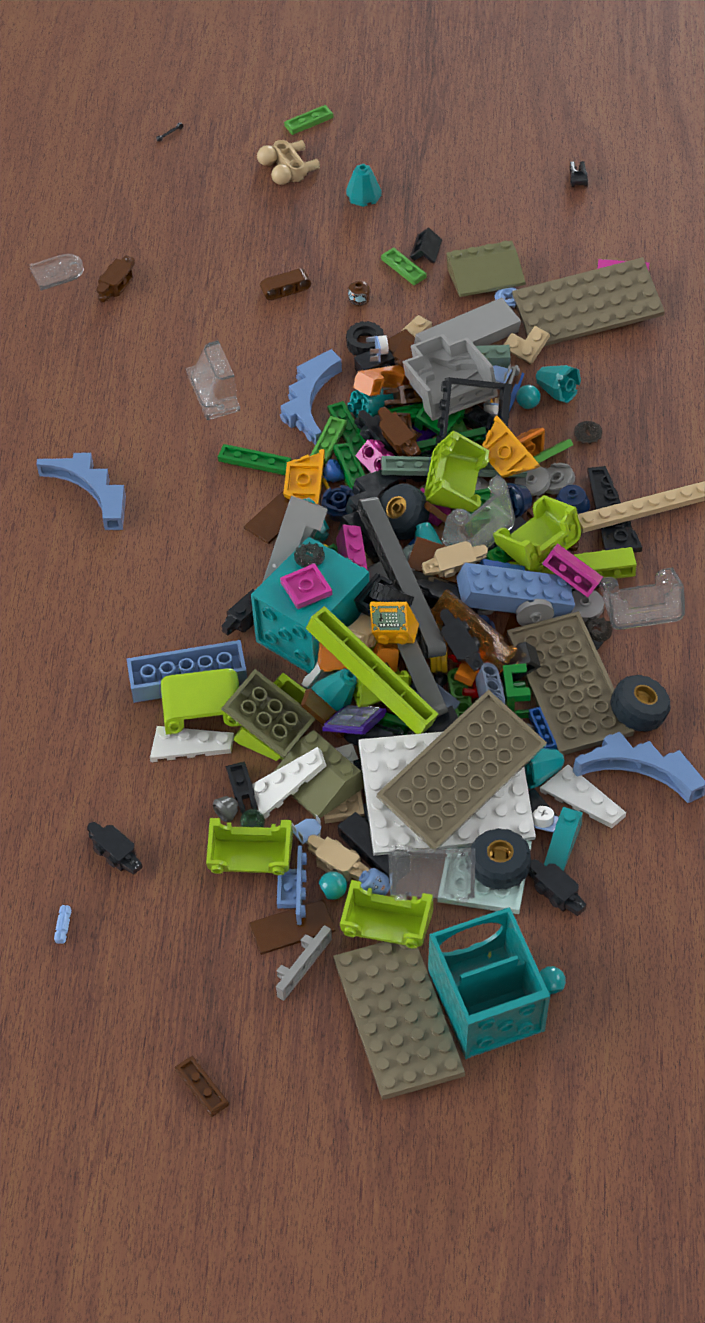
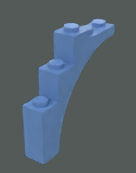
M332 349L297 366L296 378L298 382L289 386L288 397L290 401L281 405L280 418L283 423H287L290 428L297 426L300 431L304 432L308 441H312L314 445H316L322 432L311 414L313 401L322 386L332 377L342 372L341 358Z
M73 453V458L37 459L39 476L64 479L79 485L88 491L101 507L104 529L123 530L126 502L124 485H109L108 469H93L91 453Z
M621 732L607 735L603 739L602 747H597L585 755H579L574 762L573 772L577 777L600 770H625L652 777L676 791L687 803L701 798L705 794V780L680 750L668 753L663 757L650 741L638 744L633 748Z

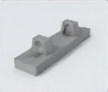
M324 925L314 938L305 934L301 939V946L305 950L290 969L283 965L277 969V977L281 979L276 986L278 998L283 1001L287 998L331 942L332 934L330 928Z

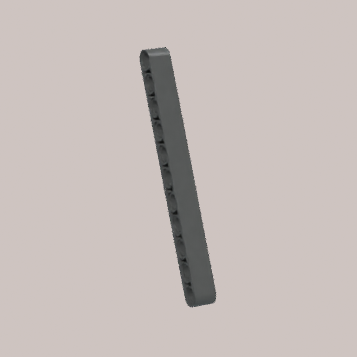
M378 497L359 499L357 502L359 515L389 580L393 582L391 585L399 591L414 596L411 610L419 623L416 640L424 657L428 659L445 656L447 652L446 643Z
M381 561L367 567L370 580L376 573L388 578ZM416 638L414 643H397L420 697L438 713L437 717L449 712Z

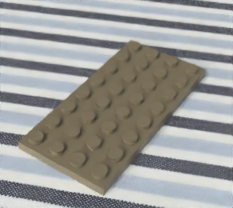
M643 257L512 291L527 336L534 326L550 334L544 346L664 316L665 313Z
M579 611L507 630V636L512 648L525 641L536 648L541 667L525 675V678L537 706L541 707L557 743V750L560 753L566 755L602 745L603 739L607 735H613L617 732H621L625 738L633 736V729L627 728L623 723L621 724L612 711L610 700L614 687Z
M487 690L382 788L376 797L435 852L546 746L547 742L490 690Z
M381 942L333 956L382 1100L465 1077V1070L418 947L412 949L406 945Z

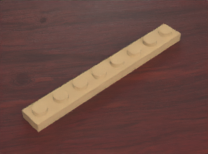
M705 481L578 514L581 531L585 533L705 501Z

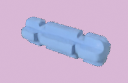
M62 905L59 909L60 915H58L56 925L57 931L54 935L55 943L58 944L66 942L69 917L71 916V907L68 905Z

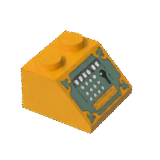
M407 602L370 603L372 633L378 643L406 644L415 642L419 623Z

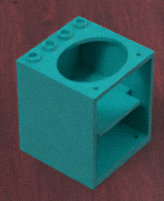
M308 537L251 594L256 642L310 674L318 662L319 641L306 629L311 616L325 606L346 627L352 625L361 614L357 609L354 599L370 581L369 571L353 563L349 558L341 556L334 549L324 546L320 541ZM315 563L331 587L332 595L297 609L280 583V578Z
M510 907L430 934L428 972L465 1059L545 1031L550 995ZM487 923L501 924L500 929L494 935L481 943L471 945L469 948L457 949L453 952H442L440 949V945L445 940L463 930Z

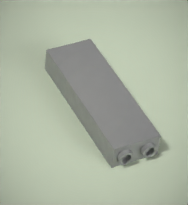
M499 298L417 333L414 343L416 344L444 334L451 343L468 337L475 346L490 345L510 336L511 333H518L521 320L504 299Z

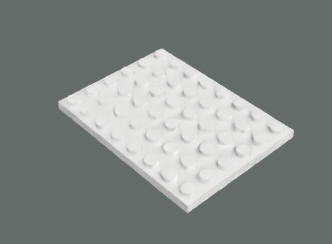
M442 732L359 740L374 856L432 850L386 807L376 795ZM523 767L439 849L472 846V843L479 835L485 831L497 828L512 830L521 835L525 841L535 840L536 835L525 768Z

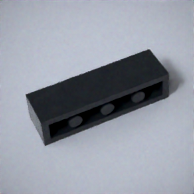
M354 812L337 825L339 837L356 851L371 868H376L387 875L391 887L410 873V861L404 854L373 855L370 825L366 817H361L357 812Z

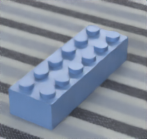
M464 563L456 576L462 607L516 613L517 608L526 601L530 603L534 602V599H545L552 604L554 609L553 618L570 614L575 607L570 584L555 574Z
M241 640L127 658L134 703L162 698L161 680L169 675L231 668L238 674L239 685H242L247 679Z

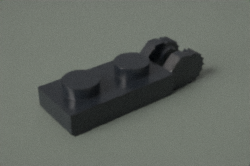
M245 761L226 766L227 775L240 813H245V805L242 800L247 798L250 799L252 810H257L254 798L255 793Z

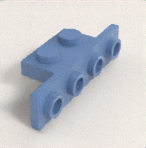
M298 846L297 869H289L284 875H278L277 909L296 908L297 925H302V918L306 917L305 905H302V900H306V887H303V882H306L307 876L306 870H303V865H307V853H303L302 846Z

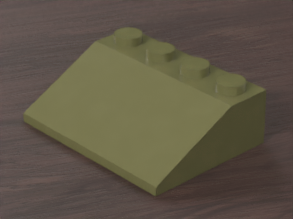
M512 241L486 244L485 246L470 247L469 249L454 250L446 253L447 270L459 297L526 285L518 254Z
M256 669L253 670L221 708V710L283 758L315 720L310 713L300 706L301 704Z
M313 730L297 741L274 771L318 747L322 751L326 767L308 783L304 782L300 785L299 790L294 795H290L315 818L316 815L321 818L363 789L364 780L361 771Z

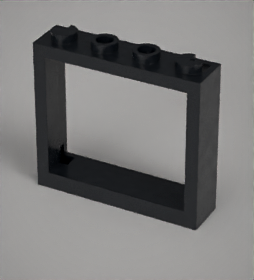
M447 377L442 381L441 392H443V399L440 400L439 409L442 411L441 417L438 419L440 432L436 438V446L447 436L452 384L500 390L497 416L508 427L512 384Z

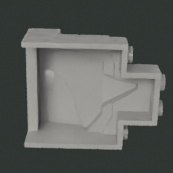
M444 334L437 335L411 345L413 358L402 361L405 376L410 381V385L422 398L424 410L433 421L441 417L442 410L439 409L440 400L443 399L441 384L445 378L452 377L496 382L492 364L468 337L451 343ZM452 384L449 415L497 397V389Z
M291 496L263 582L308 537L313 539L316 532L321 530L327 512L326 507Z

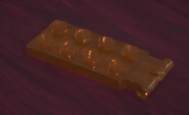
M445 590L431 610L440 632L442 627L445 626L440 618L442 609L449 610L455 619L459 617L461 621L465 620L471 629L468 631L471 637L475 636L481 645L479 647V654L483 663L495 665L500 676L504 665L501 661L508 664L516 653L517 648L512 645L509 647L503 642L504 637L450 590Z

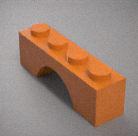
M394 365L358 371L354 379L353 388L368 396L380 394L382 387L393 389L398 386L410 385V381L405 376L404 368Z
M319 642L318 665L320 670L333 672L334 670L348 669ZM377 643L372 651L384 663L387 662L394 672H397L399 657L397 644Z

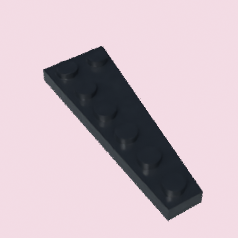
M606 466L588 468L587 474L595 510L621 503L616 488H614V483ZM631 521L600 528L604 550L632 547L633 553L642 552V545L631 526Z

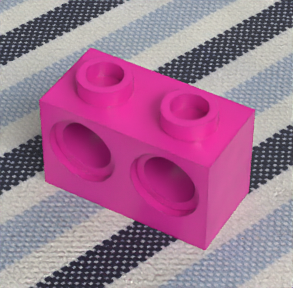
M376 439L367 440L355 456L372 473L382 469V456L395 455L388 452L384 448V444Z

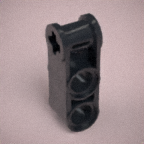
M474 405L471 411L464 414L463 422L471 429L485 427L488 433L495 422V417L479 406Z

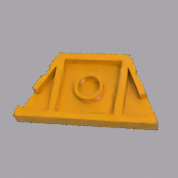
M496 415L494 418L495 422L491 430L488 431L485 442L482 444L484 448L490 450L488 456L489 463L502 478L539 468L541 465Z
M324 449L319 450V453L312 456L305 455L300 459L287 462L283 491L285 498L290 499L291 496L300 499L311 498L319 505L325 458Z

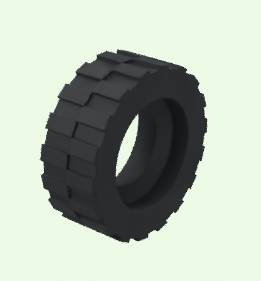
M360 321L353 326L351 325L346 334L348 351L352 355L358 356L370 351V349H375V341L360 343L357 342V338L361 336H384L381 326L370 321Z
M374 582L369 597L381 602H407L410 608L414 600L412 595Z

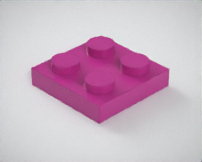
M315 563L280 578V583L297 609L332 595L331 587Z

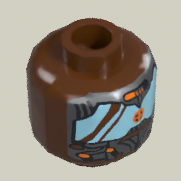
M355 281L349 285L348 298L350 303L360 307L369 302L370 287L367 283Z

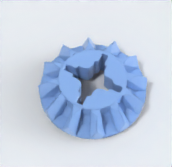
M511 287L498 290L495 294V300L503 298L509 307L514 308L516 304L512 291L517 289Z

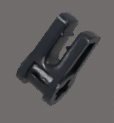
M585 161L580 162L579 171L576 170L575 162H570L571 187L577 185L588 187V173L586 172Z

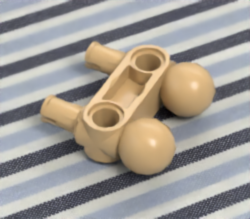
M278 140L273 146L261 147L257 153L258 161L262 165L271 166L275 162L278 164L273 168L271 176L273 181L279 185H285L290 180L299 182L304 179L307 172L320 168L318 159L304 162L296 153L305 150L303 140L294 143Z

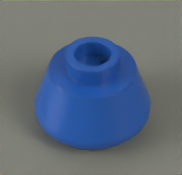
M329 459L323 469L324 478L328 482L331 481L333 483L344 480L345 476L338 461Z

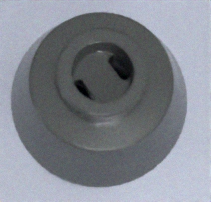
M228 796L215 799L213 801L215 813L224 822H231L238 812L237 801L233 797L229 798Z

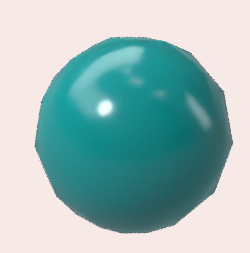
M528 384L519 388L516 400L522 408L532 409L539 404L541 394L535 386Z
M331 871L325 873L319 881L320 887L329 900L341 898L347 890L346 878L338 872Z
M554 966L543 968L540 971V975L549 995L563 991L566 984V977L563 971Z

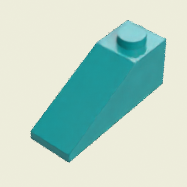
M566 807L562 808L544 862L545 866L556 864L563 871L565 870L582 826L583 812Z

